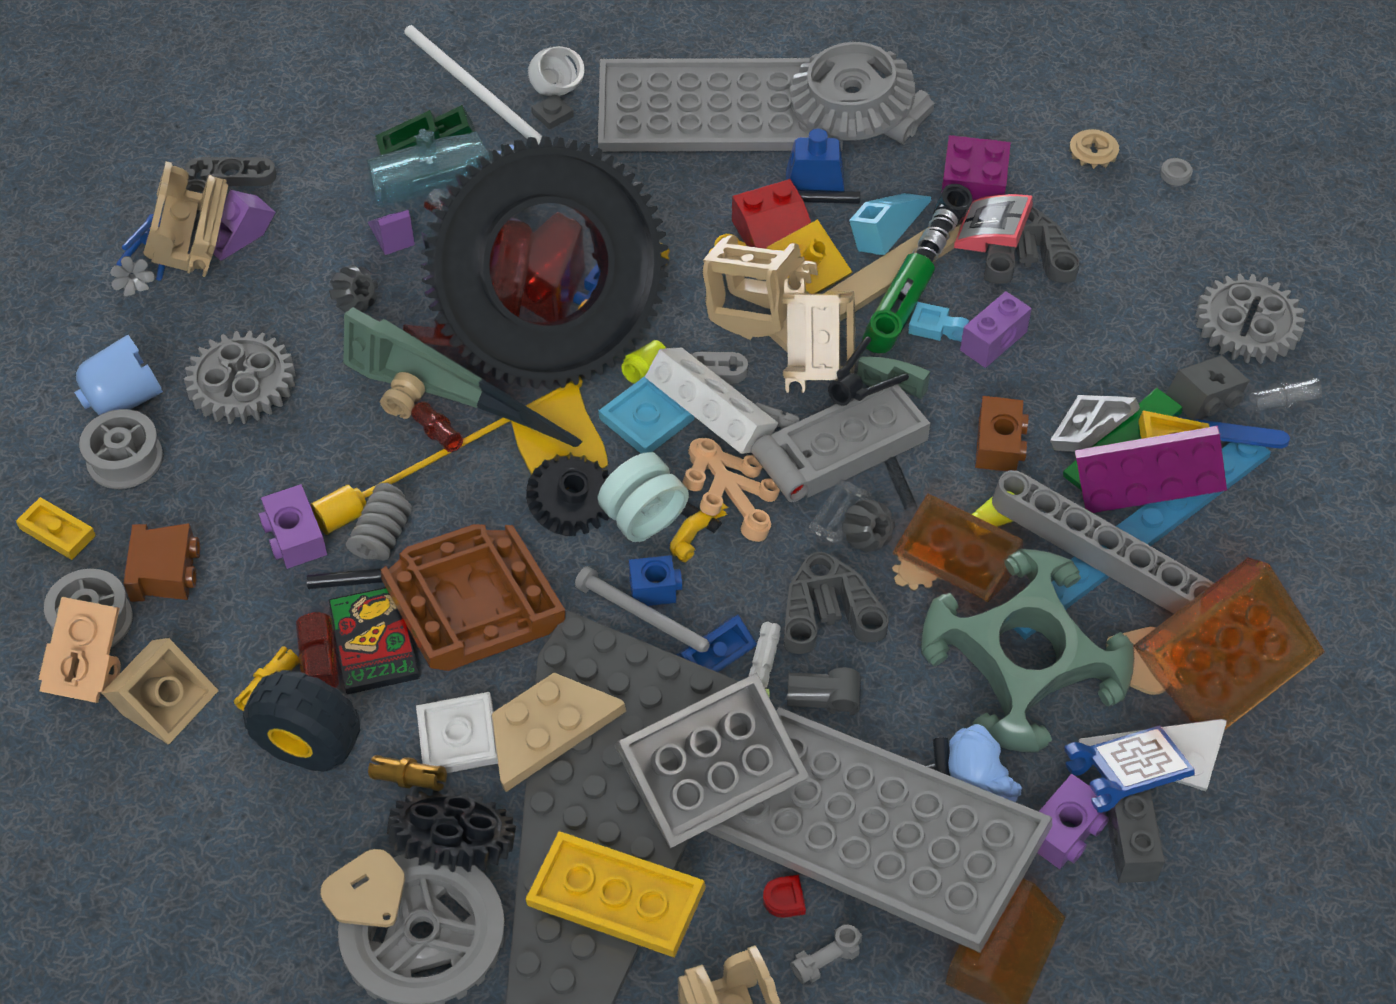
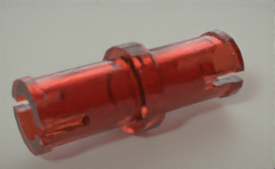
M425 401L419 402L413 407L412 417L424 427V432L430 439L437 440L447 452H455L462 446L463 437L451 426L450 420L444 414L437 413Z

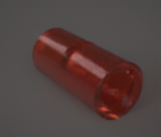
M314 612L305 614L296 621L300 672L323 680L331 687L337 688L339 685L333 620L325 613Z

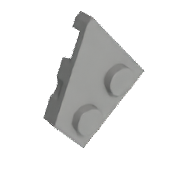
M1078 395L1050 440L1054 450L1075 452V450L1092 447L1139 410L1140 407L1136 397Z

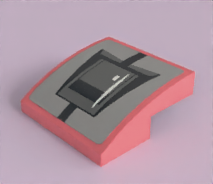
M1007 194L988 196L972 201L955 240L954 248L985 253L989 244L1017 248L1033 205L1032 196Z

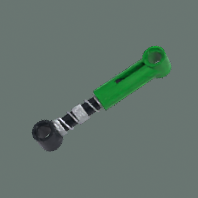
M950 184L943 189L934 208V215L929 222V228L924 231L918 241V248L906 256L875 313L870 318L862 338L863 340L865 337L871 338V342L866 347L867 350L879 354L886 353L894 347L901 331L935 272L933 260L938 259V255L941 254L946 245V240L949 239L948 233L963 222L972 204V194L966 187L959 184ZM899 299L903 302L895 314L891 310Z

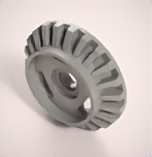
M846 42L824 49L819 54H814L810 57V63H803L799 67V73L794 74L792 79V86L790 88L791 103L797 118L810 130L823 129L827 132L828 138H836L838 140L867 139L891 130L904 120L914 103L915 82L912 71L907 69V63L903 59L897 60L895 53L891 51L885 52L882 47L868 43ZM873 68L879 70L887 77L883 79ZM829 72L822 83L817 82L824 74ZM849 87H858L860 89L855 93L845 91Z
M405 854L393 857L405 875V883L396 922L393 926L388 927L383 943L372 941L377 926L339 922L338 942L344 964L358 986L363 987L367 994L375 1000L379 998L386 1001L387 1004H445L446 1001L455 997L459 1000L467 995V990L474 985L479 986L485 980V974L490 968H494L498 961L500 948H503L505 919L497 890L489 878L475 865L472 866L471 872H467L462 866H457L455 872H451L448 866L445 865L435 870L433 867L434 863L431 862L418 865V857L406 859ZM364 877L355 885L354 889H356L369 879L367 877ZM442 895L453 898L470 916L462 922L438 899ZM419 922H429L433 925L434 929L428 937L419 939L411 934L413 926ZM452 964L451 968L433 976L414 978L411 975L412 973Z

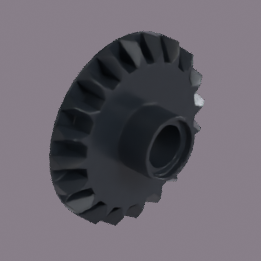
M569 453L567 456L556 454L553 459H544L543 463L534 469L528 480L526 499L530 512L543 527L556 534L576 536L580 529L583 534L589 533L588 523H591L598 529L601 527L598 516L606 521L610 518L599 506L597 498L601 486L609 476L608 470H603L599 466L598 461L592 462L585 455L577 457L573 456L572 453ZM566 488H575L579 492L571 493Z

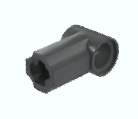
M845 667L833 669L828 674L789 672L787 706L827 708V711L831 714H836V711L849 712V715H855L860 710V673Z

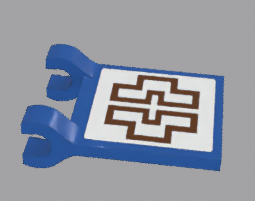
M1160 725L1092 746L1080 742H1072L1064 746L1066 754L1073 760L1066 762V768L1070 774L1079 776L1088 771L1094 764L1103 777L1090 782V788L1098 796L1091 798V803L1098 813L1109 811L1123 797L1195 775V769Z

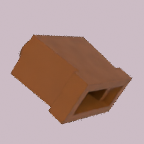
M190 523L149 530L147 524L132 525L123 582L130 602L145 601L146 595L188 600L189 588H195L197 581L196 568L192 566L193 558H199L200 540L198 537L193 536Z

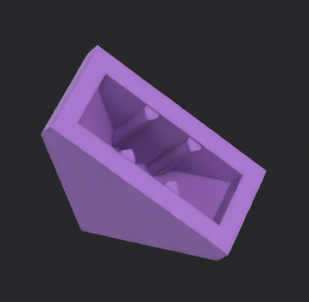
M408 210L395 212L368 221L385 255L415 245Z

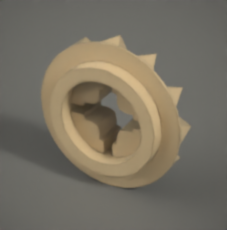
M1090 129L1078 132L1073 136L1069 151L1072 152V159L1080 160L1081 166L1089 163L1093 169L1099 164L1106 168L1109 162H1115L1119 153V145L1110 134ZM1092 143H1095L1097 153H1092L1090 149Z

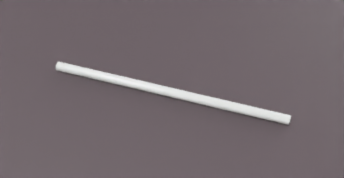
M409 25L406 27L404 33L525 138L535 137L538 144L540 143L541 134L414 26Z

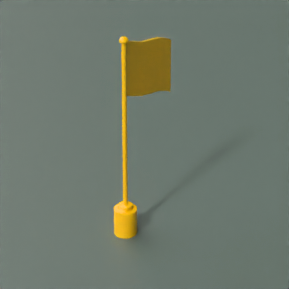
M579 377L577 385L569 382L564 388L559 387L525 405L583 441L578 447H573L517 422L501 418L380 483L393 484L510 421L518 450L531 475L534 469L543 463L544 459H553L556 454L567 456L569 453H572L573 456L577 457L585 455L592 462L598 461L602 469L608 466V460L603 441L585 410L579 390L583 382ZM347 484L311 503V509L322 532L328 535L359 518L362 515L363 507L367 505L365 498L373 494L375 486L361 492L358 488L353 489Z

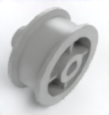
M118 409L103 413L94 418L84 428L80 436L79 447L86 461L90 476L95 482L107 488L127 489L138 486L149 480L158 471L162 463L163 450L157 439V432L153 422L149 417L135 410Z
M82 569L71 572L59 579L46 595L44 614L52 628V633L61 597L120 608L111 647L119 643L131 627L133 613L131 605L126 598L125 589L116 576L105 570Z

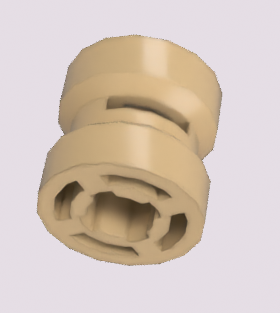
M399 372L391 382V389L387 390L382 396L380 404L388 414L400 415L399 417L407 419L415 408L414 402H418L423 396L425 386L414 375Z

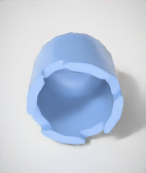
M129 335L98 352L79 366L76 372V381L80 389L74 393L84 409L92 407L98 415L118 409L130 410L163 392L148 364L143 367L140 366L144 362L138 354V348Z

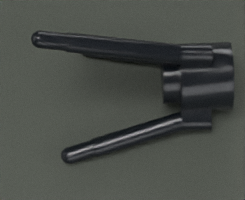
M865 337L846 364L836 372L838 378L830 383L828 393L836 404L845 406L854 399L861 401L868 395L906 381L909 375L896 376L864 389L861 377L856 373H850V370L871 342L870 337Z

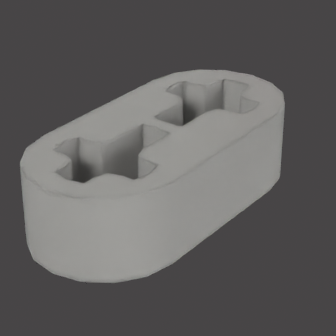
M694 352L691 354L728 384L739 383L747 377L748 361L740 353ZM730 365H736L737 371H730Z

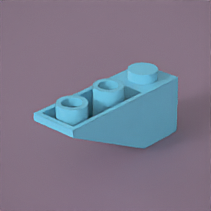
M903 193L865 202L849 220L858 251L885 255L931 202V196Z

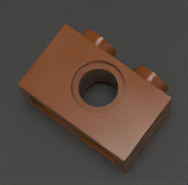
M982 396L975 468L1017 471L1018 462H1025L1027 441L1021 440V434H1027L1029 414H1023V400Z

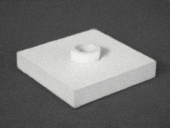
M490 692L416 705L422 764L443 766L447 773L498 764L492 719L494 711Z

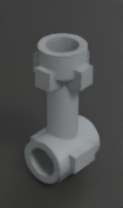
M842 925L835 929V941L812 955H807L804 950L795 955V960L790 963V966L801 984L809 980L812 983L821 976L819 969L838 957L850 958L852 960L859 956V944L862 942L860 931L852 925Z

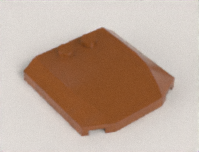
M473 524L408 546L399 554L400 559L389 569L387 566L381 569V579L429 667L433 669L450 671L547 636L558 624L565 620L563 605L513 525H505V530H486V525Z

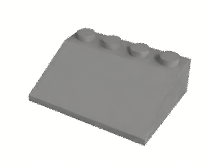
M757 673L614 744L630 779L670 848L809 778Z

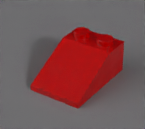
M791 179L732 196V222L748 247L766 249L771 244L811 223L804 201Z

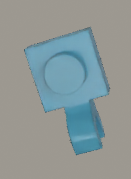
M918 302L909 323L908 334L938 341L941 340L942 334H945L949 339L961 342L964 326L969 323V320L963 317L949 316V308Z

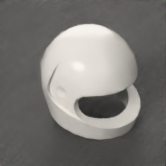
M561 46L546 48L538 52L530 61L528 67L530 83L539 94L546 96H562L573 91L580 85L584 76V64L581 57L570 48ZM567 56H570L574 60L577 67V75L573 63L567 58Z

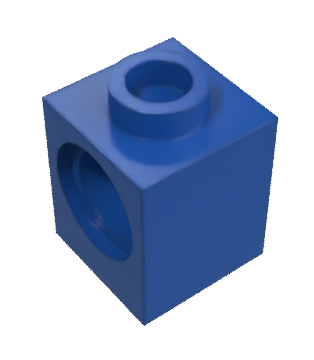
M672 555L629 560V579L633 598L647 606L676 603V591L682 590V578L680 569H673Z

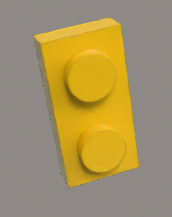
M41 497L16 520L20 530L71 560L96 536L93 527Z

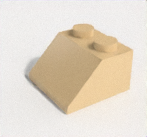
M170 638L152 640L102 691V694L123 716L165 743L170 744L219 690Z

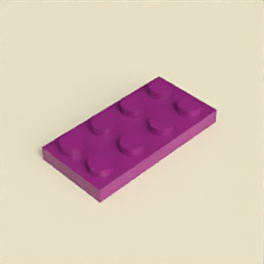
M1218 426L1075 450L1085 509L1092 513L1227 491Z

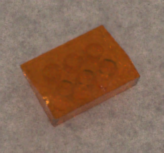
M1249 557L1133 645L1152 675L1192 723L1223 719L1227 721L1225 729L1325 653L1269 563Z

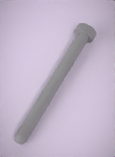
M584 567L577 575L575 587L580 591L587 593L591 590L699 652H706L709 649L710 644L706 638L599 579L598 572L591 567Z

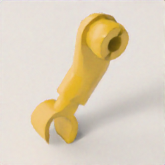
M723 503L717 515L710 516L700 510L684 520L670 543L671 554L677 556L681 562H687L691 559L695 548L690 543L697 532L707 527L712 518L717 519L727 515L724 509L729 507Z

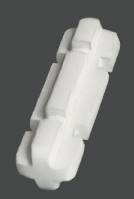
M765 622L762 624L760 638L758 639L752 661L753 665L749 676L757 673L764 688L768 686L769 674L772 670L777 650L776 646L781 634V627L777 623Z

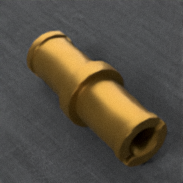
M375 755L371 760L372 762L379 763V765L369 763L368 767L371 779L396 782L398 786L407 789L412 786L441 791L444 785L437 783V781L446 783L447 779L445 767L421 764L416 759L409 757L398 760Z

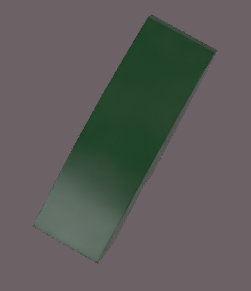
M463 105L437 117H434L429 110L375 136L383 160H403L462 148L478 141L472 120Z

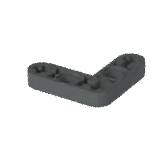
M198 157L190 160L185 166V170L189 174L186 189L193 192L204 191L208 175L226 179L228 186H267L275 181L277 177L275 164L268 158ZM200 169H204L201 171V180L197 179L196 173H198ZM234 169L239 171L233 176L224 175L228 170ZM200 210L196 212L193 230H197Z

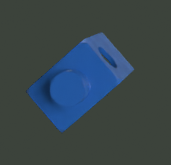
M819 128L811 130L809 138L798 137L795 139L786 168V180L791 179L797 190L845 191L840 141L836 138H828L827 132Z

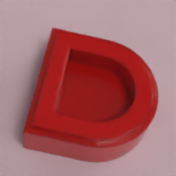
M799 875L775 878L765 886L763 904L770 914L781 918L806 915Z

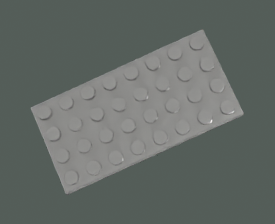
M810 58L600 59L598 148L602 149V152L791 151L794 140L798 137L809 138V132L811 131L795 115L790 94L794 74L799 73V67L803 63H810ZM829 72L824 74L817 82L822 83ZM839 140V141H840L841 151H842L843 140Z
M778 707L776 712L809 778L705 831L977 952H981L1053 826L1052 817Z

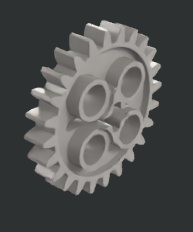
M1238 274L1236 281H1233L1229 276H1225L1223 283L1215 280L1213 287H1206L1204 295L1200 296L1195 317L1198 318L1196 327L1203 328L1202 338L1211 337L1210 347L1221 346L1219 354L1222 355L1230 351L1232 352V360L1242 355L1244 356L1245 363H1249L1251 357H1255L1259 364H1262L1265 356L1274 362L1278 354L1286 357L1289 349H1295L1297 341H1300L1304 330L1305 319L1302 318L1304 309L1297 308L1298 299H1289L1290 290L1279 291L1281 284L1279 282L1270 286L1268 285L1267 277L1258 282L1254 274L1250 276L1249 280H1245L1241 274ZM1254 300H1259L1260 302L1247 335L1242 337L1240 334Z
M235 331L233 339H228L227 336L222 334L220 343L209 340V349L199 347L200 357H190L192 366L185 368L187 377L184 378L189 400L193 401L196 410L202 409L203 416L207 417L213 413L216 422L221 420L223 416H226L228 424H232L235 417H240L241 422L245 424L247 416L250 415L258 421L260 420L259 412L264 411L271 415V405L282 407L281 397H290L289 388L295 387L293 377L296 376L291 354H287L285 345L278 346L276 338L266 341L265 333H261L257 338H253L252 331H248L245 337L240 338L238 331Z

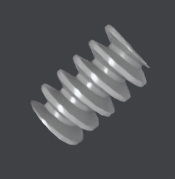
M380 483L375 486L373 494L370 495L367 505H365L362 515L356 523V527H354L350 534L351 537L346 542V547L352 554L363 559L388 560L391 555L390 549H393L396 544L395 538L400 536L402 532L401 527L405 526L407 522L406 517L410 516L413 510L400 489L389 483Z

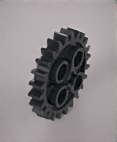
M433 790V794L430 796L419 791L418 798L407 795L405 802L397 801L396 807L390 809L386 833L389 835V843L395 844V851H406V859L418 857V865L431 862L434 863L433 867L435 870L445 865L448 866L451 872H455L457 866H462L464 870L471 872L473 865L485 870L487 862L497 866L499 865V858H508V852L513 851L516 825H512L513 817L506 816V809H495L496 802L483 803V796L471 799L468 792L458 796L455 795L453 790H448L447 795H442L439 791Z

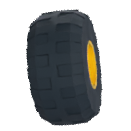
M290 670L276 671L263 677L251 693L243 712L244 724L248 730V735L251 739H254L259 747L279 760L312 771L325 772L342 765L352 751L361 731L357 709L353 707V703L343 696L339 690L316 677Z

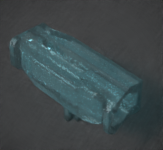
M420 129L419 134L415 135L417 145L367 159L369 177L373 184L377 207L383 206V199L385 197L387 202L396 203L445 190L448 184L454 187L458 186L459 183L455 175L461 174L466 177L468 175L465 168L467 164L477 168L476 157L483 156L489 160L488 152L477 131L471 132L468 135L443 137L435 140L433 131L426 132L425 129Z

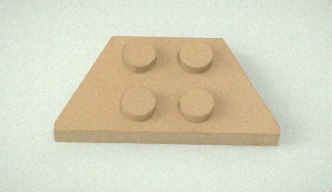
M552 673L494 711L492 719L499 774L505 792L625 713V703L619 698L557 673Z

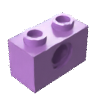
M1005 291L964 326L960 351L986 368L1027 333L1032 308Z
M302 484L261 497L264 512L258 514L265 533L272 531L274 538L270 539L269 543L276 560L283 558L288 569L327 555L322 533Z
M1073 774L1066 779L1039 810V812L1052 817L1053 826L1037 853L1058 869H1061L1068 860L1075 863L1086 849L1087 844L1084 843L1086 838L1090 834L1097 837L1109 821V817L1105 815L1106 812L1098 813L1091 803V798L1098 796L1095 795L1089 785ZM1063 821L1071 822V823H1073L1076 827H1074V828L1067 827V826H1065L1064 824H1062V822H1063Z

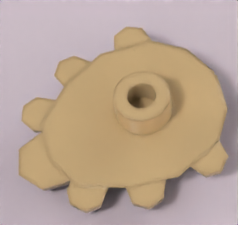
M913 545L911 547L912 551L907 555H898V560L901 561V564L892 567L893 572L898 573L894 577L896 584L901 587L909 584L910 590L913 591L918 589L919 584H923L925 588H931L933 585L932 581L937 578L942 580L946 577L941 557L931 549L920 548L918 545Z

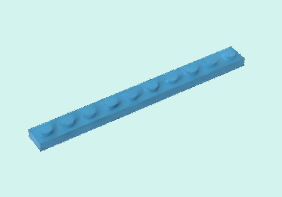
M1234 442L1222 448L1227 489L1270 457L1271 451L1263 446ZM1224 491L1145 504L1116 527L1152 546ZM1073 557L1071 560L1080 571L1081 579L1068 588L1065 585L1058 586L1055 581L1051 583L1066 610L1108 579L1109 576L1082 560ZM1013 628L1024 640L1037 632L1031 628Z

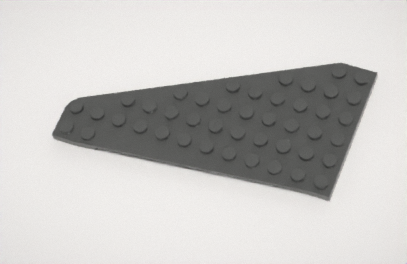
M567 610L565 620L557 625L538 654L535 685L552 673H557L621 699L625 703L626 712L526 779L506 1004L615 1003L640 945L534 909L527 905L525 899L559 831L676 870L690 839L672 848L669 847L630 779L614 744L739 682Z

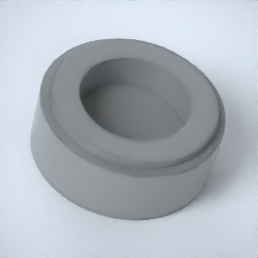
M1171 158L1162 164L1160 175L1166 183L1180 186L1190 181L1193 169L1187 161Z

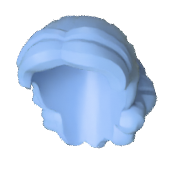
M978 724L957 731L949 743L948 765L951 777L1016 802L1018 796L1021 795L1022 787L1009 777L1008 769L1000 763V744L985 727Z

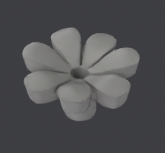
M125 256L121 259L122 266L114 265L110 273L117 278L112 281L111 285L115 290L124 288V296L135 294V290H148L149 287L146 282L154 281V274L152 271L145 270L148 264L143 259L133 263L130 256Z

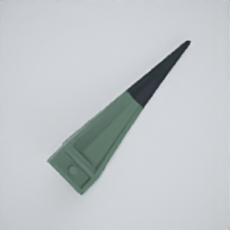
M354 307L344 314L343 364L369 379L391 383L397 373L406 372L422 381L426 393L451 399L501 416L573 447H578L583 442L389 321L383 319L379 322Z

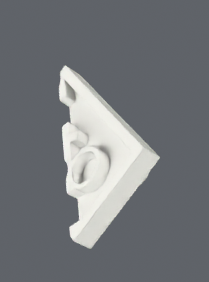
M1218 719L1162 727L1195 769L1194 776L1175 782L1203 791L1207 790L1226 726V720ZM1139 731L1081 738L1079 742L1092 746Z

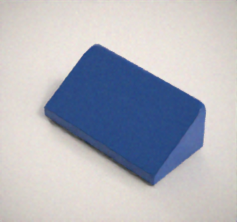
M736 615L702 636L710 644L706 652H699L687 646L676 655L719 672L756 647L757 643L740 616Z

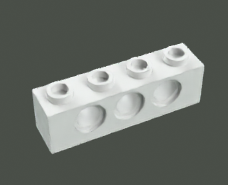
M683 348L659 349L645 378L741 454L751 453L753 444L762 436L773 434L778 425L777 421Z

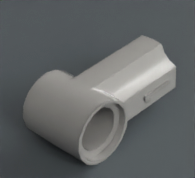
M922 90L915 92L914 103L908 115L897 126L883 134L905 145L904 141L908 137L915 135L918 125L934 110V102L929 94Z

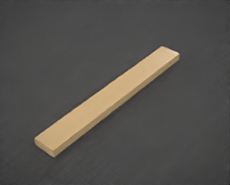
M962 223L948 233L949 239L946 240V245L941 254L938 255V258L954 249V243ZM925 230L827 292L854 291L855 312L887 291L906 256L918 248V241ZM840 303V321L847 318V303ZM786 318L781 331L769 336L788 353Z

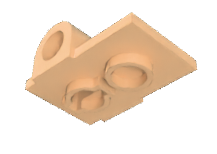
M61 597L51 644L47 643L39 675V680H42L40 692L95 703L99 702L100 693L120 674L121 670L119 658L109 655L120 608ZM112 666H114L113 675L109 674V671Z

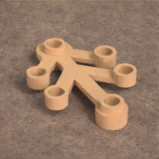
M698 438L693 440L688 450L693 466L685 473L683 479L684 486L691 491H700L706 479L705 470L710 469L715 476L709 492L705 493L700 503L701 511L710 516L717 515L723 504L722 494L725 490L744 517L741 525L743 536L755 542L765 540L771 528L770 517L765 511L755 509L742 490L758 495L765 501L773 502L777 499L780 489L772 479L767 478L760 483L747 478H756L763 468L754 455H747L742 459L723 452L721 447L712 439ZM725 466L739 470L747 477L728 471Z

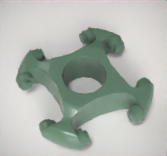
M1018 549L1009 555L1008 559L1004 560L1005 566L1011 575H1017L1020 578L1026 575L1031 583L1007 603L968 618L957 617L956 609H958V604L951 593L942 594L934 598L923 625L921 654L928 663L937 666L948 658L947 652L950 650L948 645L957 647L987 678L1005 714V717L999 720L996 714L990 716L988 713H984L973 721V725L978 724L985 727L1000 744V748L1018 752L1037 753L1047 747L1052 738L1043 725L1040 727L1035 723L1030 725L1026 720L1025 714L1048 694L1088 678H1097L1103 681L1099 684L1100 690L1098 695L1107 707L1110 705L1114 706L1123 701L1131 684L1134 671V644L1127 635L1119 632L1107 641L1108 647L1103 650L1093 643L1069 617L1051 582L1055 581L1058 586L1065 585L1068 588L1081 579L1080 571L1072 560L1050 552ZM1016 627L1036 630L1051 642L1056 653V663L1042 670H1027L1015 665L1005 656L1000 645L999 636L1005 631Z

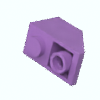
M230 190L225 199L213 254L222 261L263 236L276 212L257 195Z

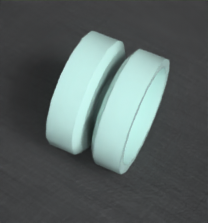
M647 452L630 458L613 471L601 486L597 498L599 506L610 518L616 520L617 527L627 539L632 542H641L668 527L677 519L686 506L689 493L684 484L676 476L670 474L669 467L654 452Z

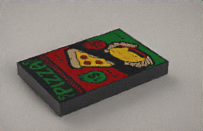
M386 587L328 599L347 695L420 679L410 631Z

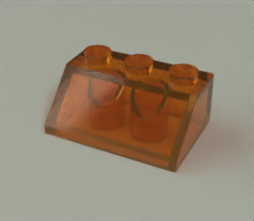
M927 493L896 545L893 555L989 602L1008 583L1012 576L1008 572L1004 560L1008 559V556L1018 549H1023V539Z
M1023 878L982 951L977 952L962 944L959 945L949 966L945 984L986 1004H1027L1066 917L1033 882Z

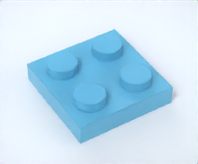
M645 376L598 410L599 419L641 454L653 452L694 420V416L645 378Z

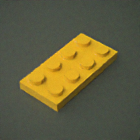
M559 831L525 900L527 905L534 909L675 958L706 886L705 881Z

